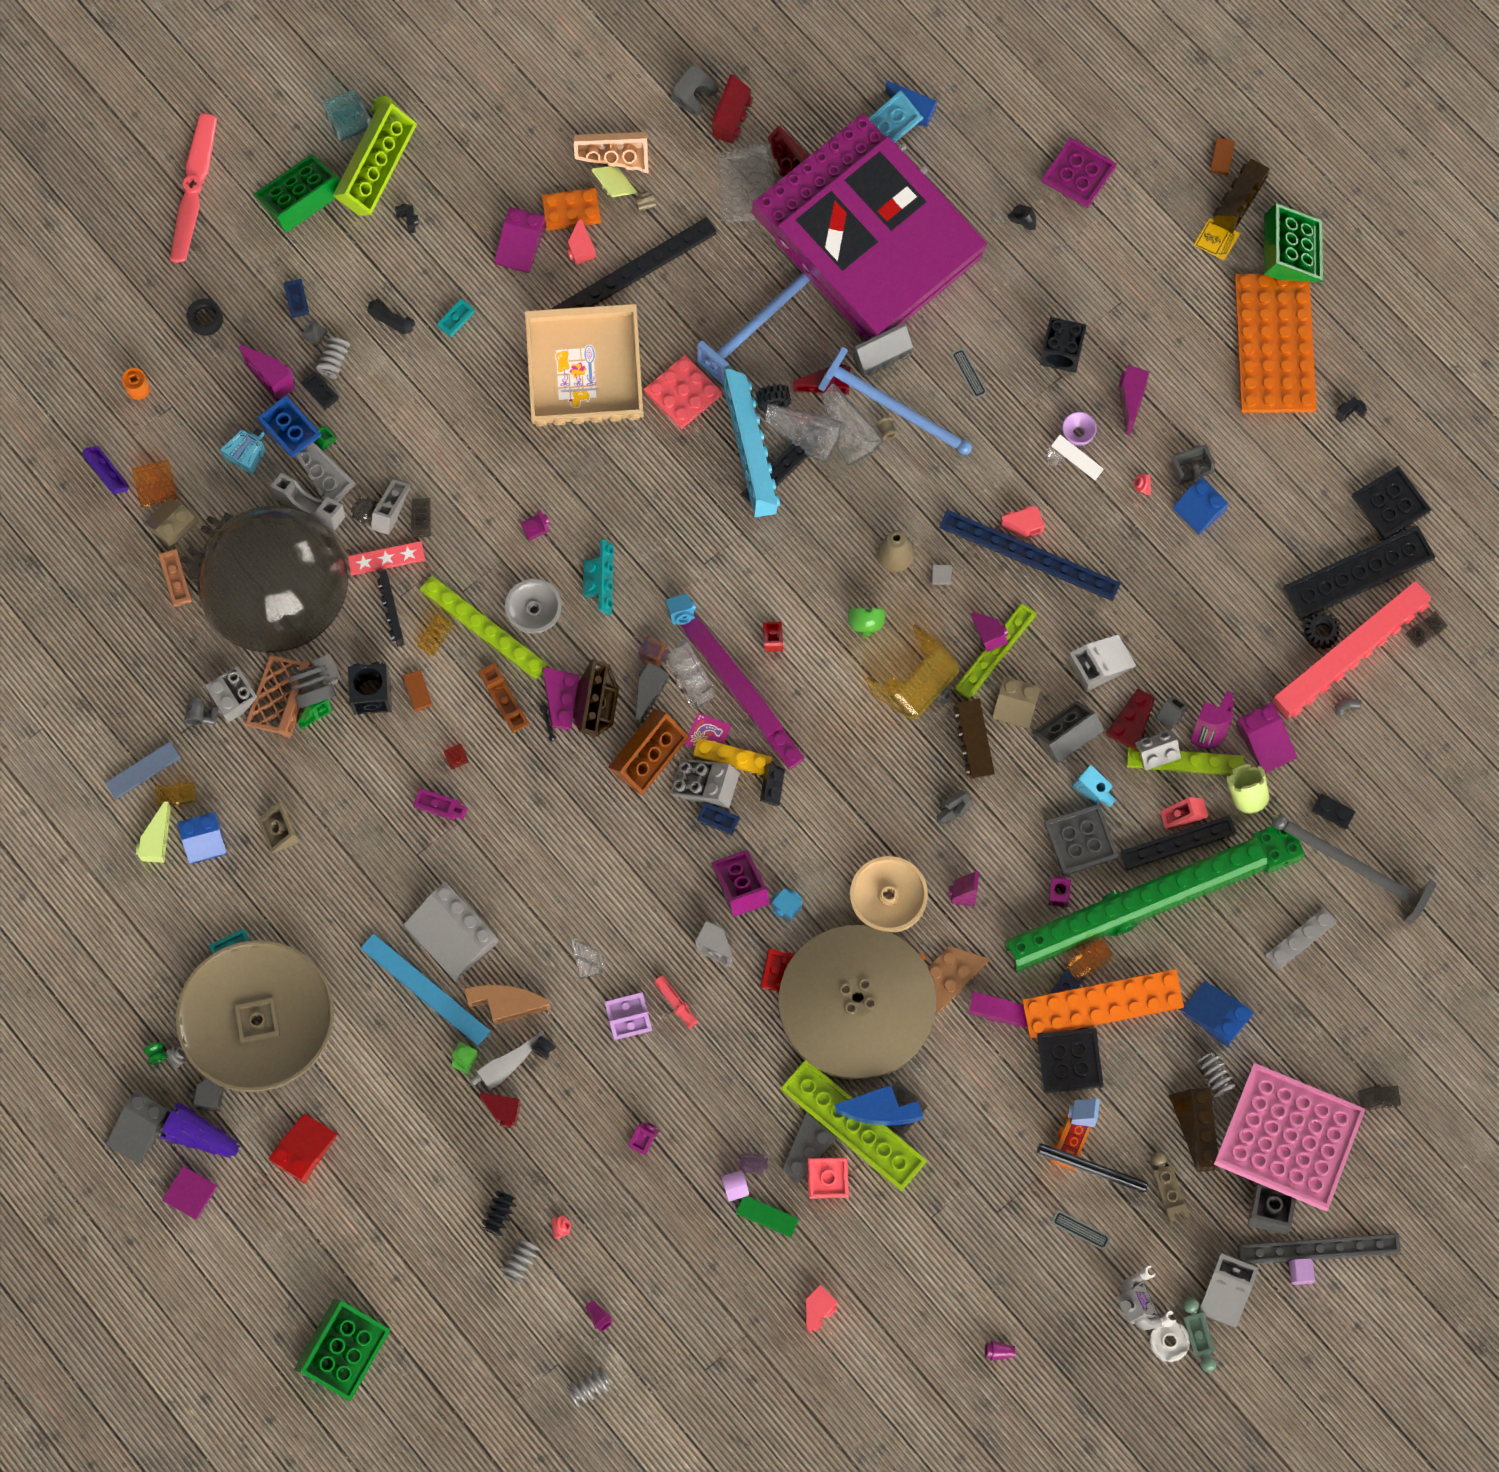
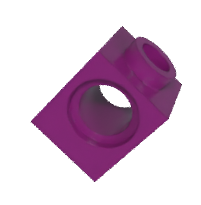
M1064 876L1051 878L1048 905L1068 907L1071 880ZM1061 887L1065 890V893L1058 894L1055 892V889Z

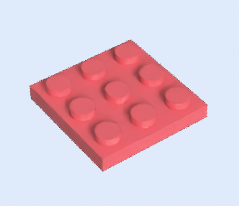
M686 355L681 357L644 388V393L681 430L722 396V391Z

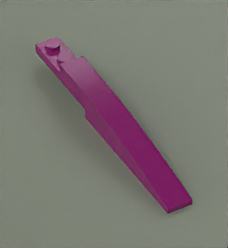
M694 614L695 619H691L687 624L680 625L787 769L790 770L804 761L805 757L784 731L780 721L696 614Z

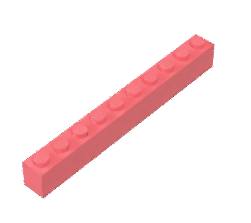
M1416 581L1413 582L1278 693L1272 703L1287 719L1292 715L1294 717L1299 715L1303 710V706L1306 704L1308 706L1317 699L1316 696L1320 692L1322 694L1327 692L1331 688L1330 684L1334 681L1339 682L1345 676L1344 673L1348 669L1352 671L1359 665L1358 661L1363 657L1365 659L1374 652L1373 649L1376 646L1381 647L1387 642L1388 636L1391 634L1393 636L1402 629L1401 626L1404 623L1409 624L1414 620L1416 613L1419 611L1421 613L1430 606L1428 603L1431 596Z

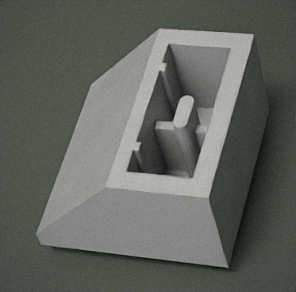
M238 666L205 685L208 694L227 723L242 715L257 698V695Z

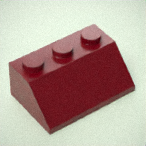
M732 74L729 76L712 119L713 138L734 144L735 139L739 138L741 134V123H745L748 114L746 112L747 108L752 106L754 97L751 96V89Z

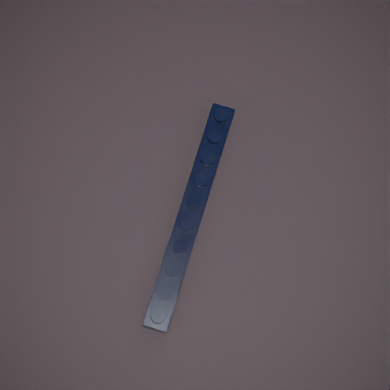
M948 509L939 527L1110 601L1114 600L1121 584L1116 580Z

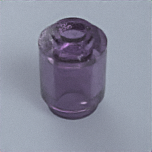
M755 1153L740 1155L739 1171L763 1174L764 1170H768V1158H765L764 1154Z

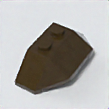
M592 659L579 680L573 719L579 732L597 737L613 726L619 688L611 672L610 664Z

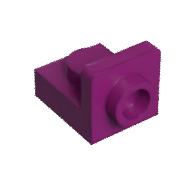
M538 510L536 516L520 522L530 541L549 532L548 525L550 521L546 514L543 515L541 510Z
M642 1122L637 1126L628 1147L646 1155L660 1131L656 1129L655 1125L649 1122Z

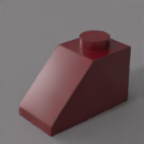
M480 1093L481 1101L495 1121L500 1123L499 1126L511 1128V1125L517 1126L521 1105L520 1099Z

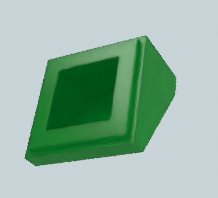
M326 426L317 429L322 436L316 439L314 443L324 451L337 440V437Z

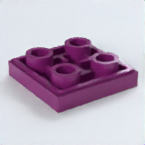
M183 1166L162 1201L197 1221L218 1186Z

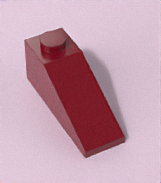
M843 364L839 365L841 368L850 372V367H847ZM827 367L795 380L793 391L849 395L850 386L833 376L824 392L818 389L819 384L829 369Z

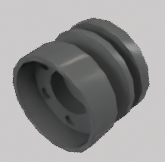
M326 665L303 669L288 678L289 683L296 680L299 682L298 685L291 687L292 690L301 689L302 693L295 696L299 709L337 696L333 684L324 685L322 682L330 677L329 674L320 676L319 672L327 670Z

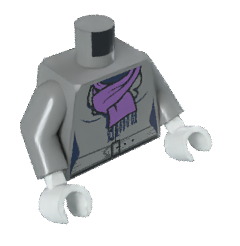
M1147 1266L1140 1270V1274L1136 1273L1124 1280L1121 1286V1294L1117 1296L1120 1308L1127 1321L1136 1324L1143 1330L1161 1327L1162 1324L1169 1327L1176 1322V1320L1169 1319L1174 1314L1172 1311L1167 1312L1160 1318L1145 1283L1142 1282V1279L1148 1280L1156 1275V1273L1148 1274V1269L1152 1266Z

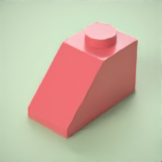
M582 219L578 220L568 241L569 249L566 250L569 259H573L575 265L596 258L595 248Z
M1189 797L1160 811L1165 829L1194 824L1209 817L1204 798Z

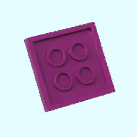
M1070 137L1043 176L1041 182L1084 207L1089 208L1116 169L1117 163Z

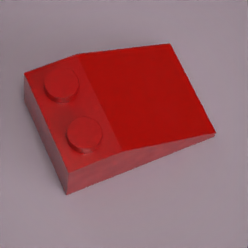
M304 1113L279 1142L268 1159L273 1165L305 1184L338 1134Z

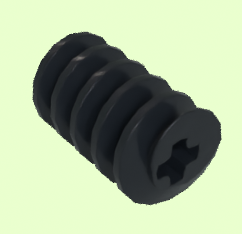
M497 1190L495 1194L499 1198H492V1202L495 1205H489L488 1209L491 1212L485 1213L489 1220L483 1219L481 1223L485 1227L481 1228L491 1234L503 1236L499 1229L507 1228L503 1221L510 1222L506 1215L513 1214L514 1212L510 1207H517V1205L513 1202L516 1198Z

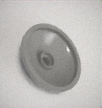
M528 579L516 584L509 591L505 600V612L509 622L516 629L530 634L541 633L550 629L558 621L562 611V602L558 591L550 583L540 579ZM532 609L538 610L536 613L531 612Z

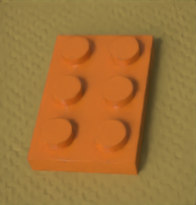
M596 188L542 195L547 231L575 227L580 219H582L584 226L601 224Z

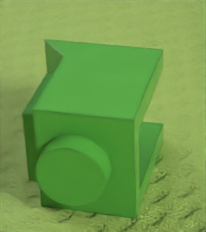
M459 1041L452 1054L453 1061L451 1066L468 1075L479 1056L477 1050Z

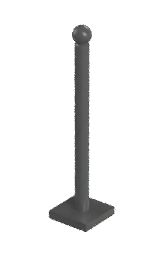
M1278 814L1272 819L1274 828L1278 830L1283 829L1286 833L1411 903L1412 906L1404 919V922L1408 924L1413 923L1421 915L1437 885L1436 882L1430 880L1417 894L1293 822L1288 821L1284 815Z

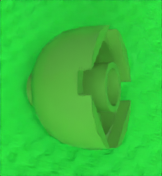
M854 608L848 610V623L855 632L861 633L862 637H872V633L879 632L885 624L886 614L884 609Z

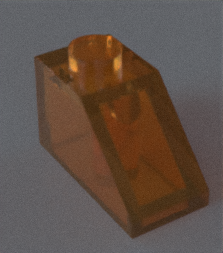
M1101 938L1066 964V967L1078 981L1106 964L1112 957L1113 952Z

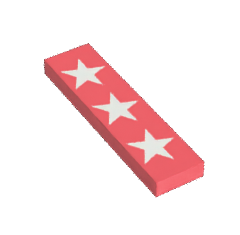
M422 541L348 556L352 576L426 561Z

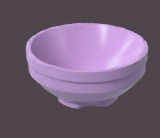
M1075 412L1067 416L1062 427L1064 437L1074 445L1089 443L1093 440L1097 431V425L1093 417L1084 412ZM1080 428L1084 431V435L1077 437L1073 431Z

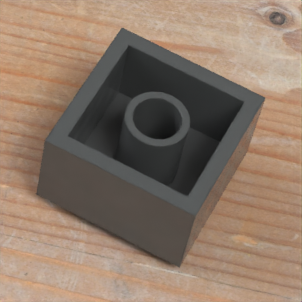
M1257 1183L1253 1192L1247 1226L1287 1235L1292 1226L1296 1199Z

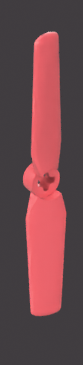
M208 113L199 115L186 163L187 177L183 180L185 194L178 208L170 261L176 263L183 262L187 258L200 207L199 193L209 172L217 118Z

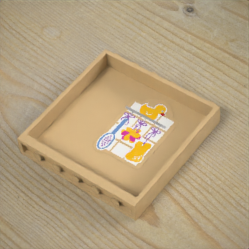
M636 304L525 311L532 424L541 427L547 426V423H554L555 425H565L566 422L583 424L584 421L591 420L592 423H600L606 419L618 422L621 421V418L639 420L640 417H644Z

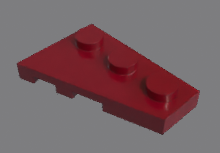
M1137 689L1107 730V736L1139 752L1135 743L1141 741L1142 737H1144L1145 726L1155 701L1154 696Z

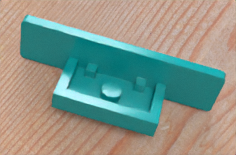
M602 539L600 540L599 557L584 560L583 596L586 598L598 596V610L606 615H612L614 547L612 543Z

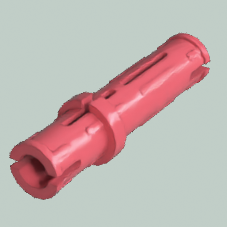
M664 975L657 978L654 984L671 1004L675 1014L684 1021L688 1029L694 1027L699 1021L690 1011L689 1005L682 1001Z

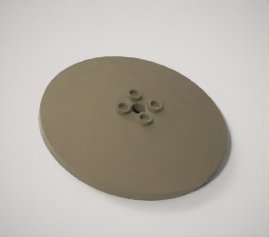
M867 925L836 927L809 940L796 952L789 962L779 990L781 1023L794 1049L803 1059L818 1070L844 1079L864 1080L877 1078L904 1066L920 1051L926 1042L936 1013L934 982L921 956L911 945L891 932L880 931ZM859 993L864 999L862 1002L856 1003L853 1001L852 996Z

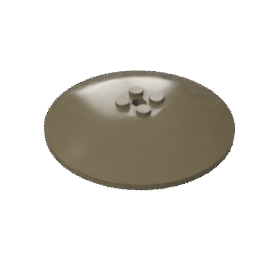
M264 940L233 944L205 959L186 981L176 1009L178 1039L182 1050L193 1067L213 1083L227 1089L242 1092L268 1091L284 1086L299 1078L315 1064L325 1050L334 1023V1004L331 990L319 968L298 950L281 943ZM255 1017L263 1019L260 1025H253L252 1020Z

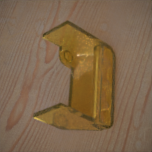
M914 624L912 628L918 642L921 644L922 652L927 657L904 683L899 679L892 678L886 681L883 686L869 677L866 678L872 695L908 719L919 718L959 673L957 660L939 640Z

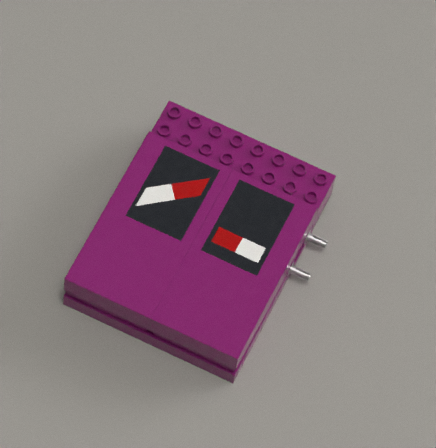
M862 113L753 201L751 213L775 238V243L857 331L856 334L867 341L904 323L976 264L982 258V252L985 250L987 242L925 176L928 172L927 168L923 167L919 170L904 154L903 151L907 149L906 146L902 144L898 147L889 136L886 138L867 116Z

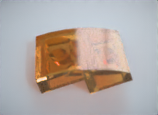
M169 460L132 468L141 507L163 503L169 498L178 499Z

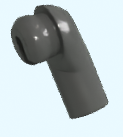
M1349 698L1341 700L1335 705V714L1344 716L1345 710L1349 708L1360 710L1362 700Z

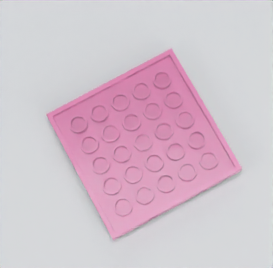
M1254 1063L1214 1165L1327 1212L1366 1109Z

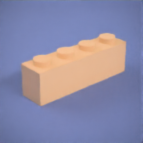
M647 132L574 135L575 159L597 164H608V166L623 167L628 170H639L649 174Z

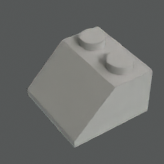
M706 921L695 941L696 951L732 968V953L724 929L716 922L712 921L709 923Z

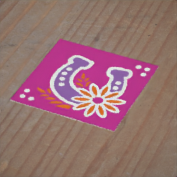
M698 713L688 735L689 738L684 745L695 748L698 738L724 744L732 725Z

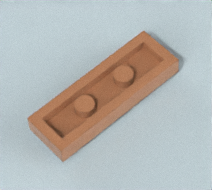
M177 549L158 554L173 606L177 607L192 602Z

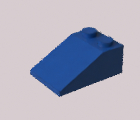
M287 395L257 417L260 427L292 458L322 436Z
M1206 981L1203 982L1185 1004L1184 1008L1181 1009L1184 1015L1227 1048L1254 1014L1253 1011L1240 1001Z

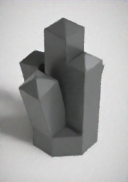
M960 790L954 796L940 803V810L942 812L936 816L937 821L944 824L945 822L951 823L957 817L962 818L968 808L974 804L972 799L965 791Z

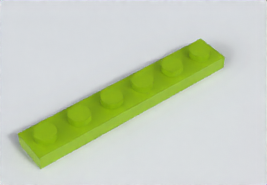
M1128 747L1127 768L1144 769L1140 752ZM1180 751V759L1152 768L1151 770L1232 775L1234 768L1244 765V756Z

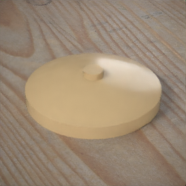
M884 856L870 860L857 871L851 883L850 902L856 917L864 925L880 931L898 933L912 927L922 917L927 906L928 888L924 876L916 866L899 857Z

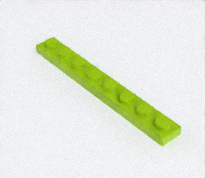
M431 576L420 588L421 593L534 680L540 677L543 667H548L547 663L435 577Z

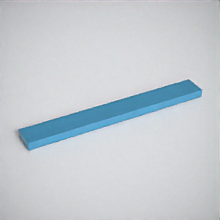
M372 934L361 947L363 952L477 1047L491 1033L487 1027L375 934Z

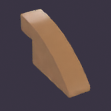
M482 985L464 989L469 1008L486 1003L489 1004L494 1025L551 1009L549 1000L518 987Z

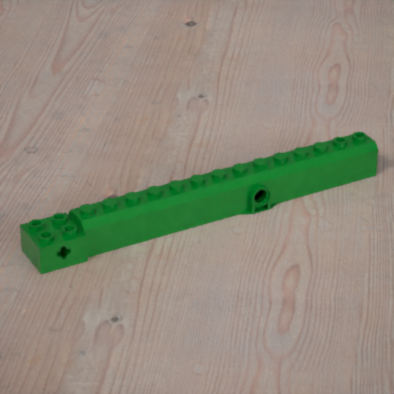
M1270 826L1253 833L1250 840L1124 892L1113 891L1102 897L1100 902L1007 939L1004 947L1006 952L1011 950V954L1016 961L1014 969L1017 973L1104 936H1119L1127 933L1143 920L1264 870L1266 874H1270L1299 862L1303 859L1305 852L1297 838L1286 833L1283 829L1278 830Z

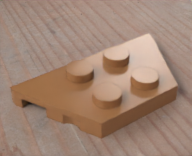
M949 946L928 967L936 991L937 1014L990 962L988 958Z

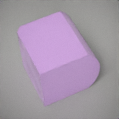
M742 1170L721 1176L728 1201L749 1195Z
M1311 1258L1289 1261L1292 1285L1313 1284L1315 1277L1313 1260Z

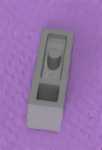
M395 479L392 480L372 513L371 530L389 535L398 519L409 492L410 484Z

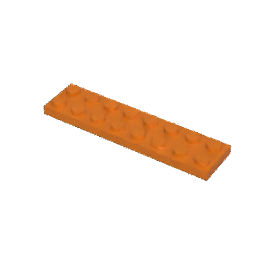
M1177 969L1022 999L1029 1038H1035L1040 1033L1070 1031L1184 1008Z

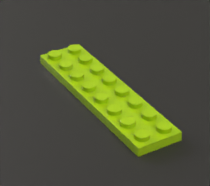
M806 1060L780 1088L784 1094L899 1191L902 1192L927 1163L924 1157L887 1126L854 1121L836 1113L834 1109L835 1104L852 1099V1097Z

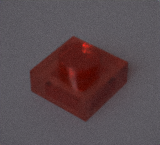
M461 744L443 751L451 770L469 763Z

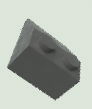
M135 1090L124 1106L106 1145L140 1165L163 1130L170 1111Z

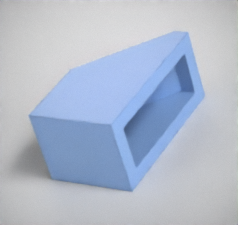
M1100 1099L1075 1100L1073 1106H1069L1068 1118H1072L1071 1124L1095 1127L1098 1119Z

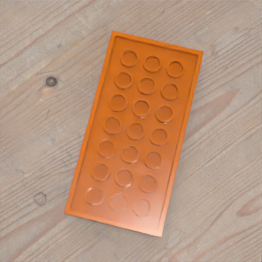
M1235 274L1241 413L1316 412L1310 282L1278 280L1265 274Z

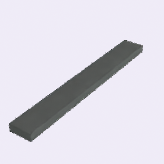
M1399 1233L1239 1244L1238 1252L1240 1261L1256 1265L1285 1263L1295 1259L1327 1260L1401 1254Z

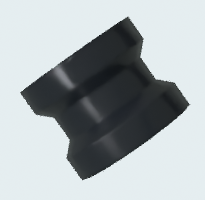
M539 1036L538 1043L532 1046L531 1050L539 1057L547 1060L549 1053L556 1046L546 1038Z

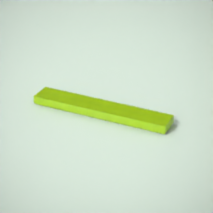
M1021 603L1004 624L1009 634L1006 636L1008 644L989 652L985 649L955 686L954 691L966 700H971L1034 620L1037 613Z

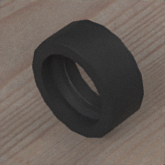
M198 299L187 310L188 324L192 331L198 335H212L222 326V311L218 304L211 299ZM202 309H212L215 312L216 318L209 325L201 326L194 321L195 314Z

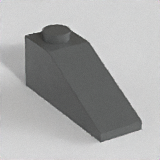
M648 663L646 667H642L638 675L639 685L636 708V724L638 726L642 724L669 681V673L651 663Z

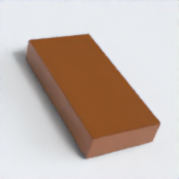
M1217 137L1211 173L1228 176L1235 144L1234 140Z
M421 670L403 675L414 711L433 706Z

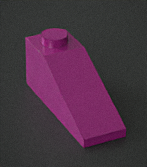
M975 871L954 880V886L949 887L948 896L952 898V904L975 906L979 872Z

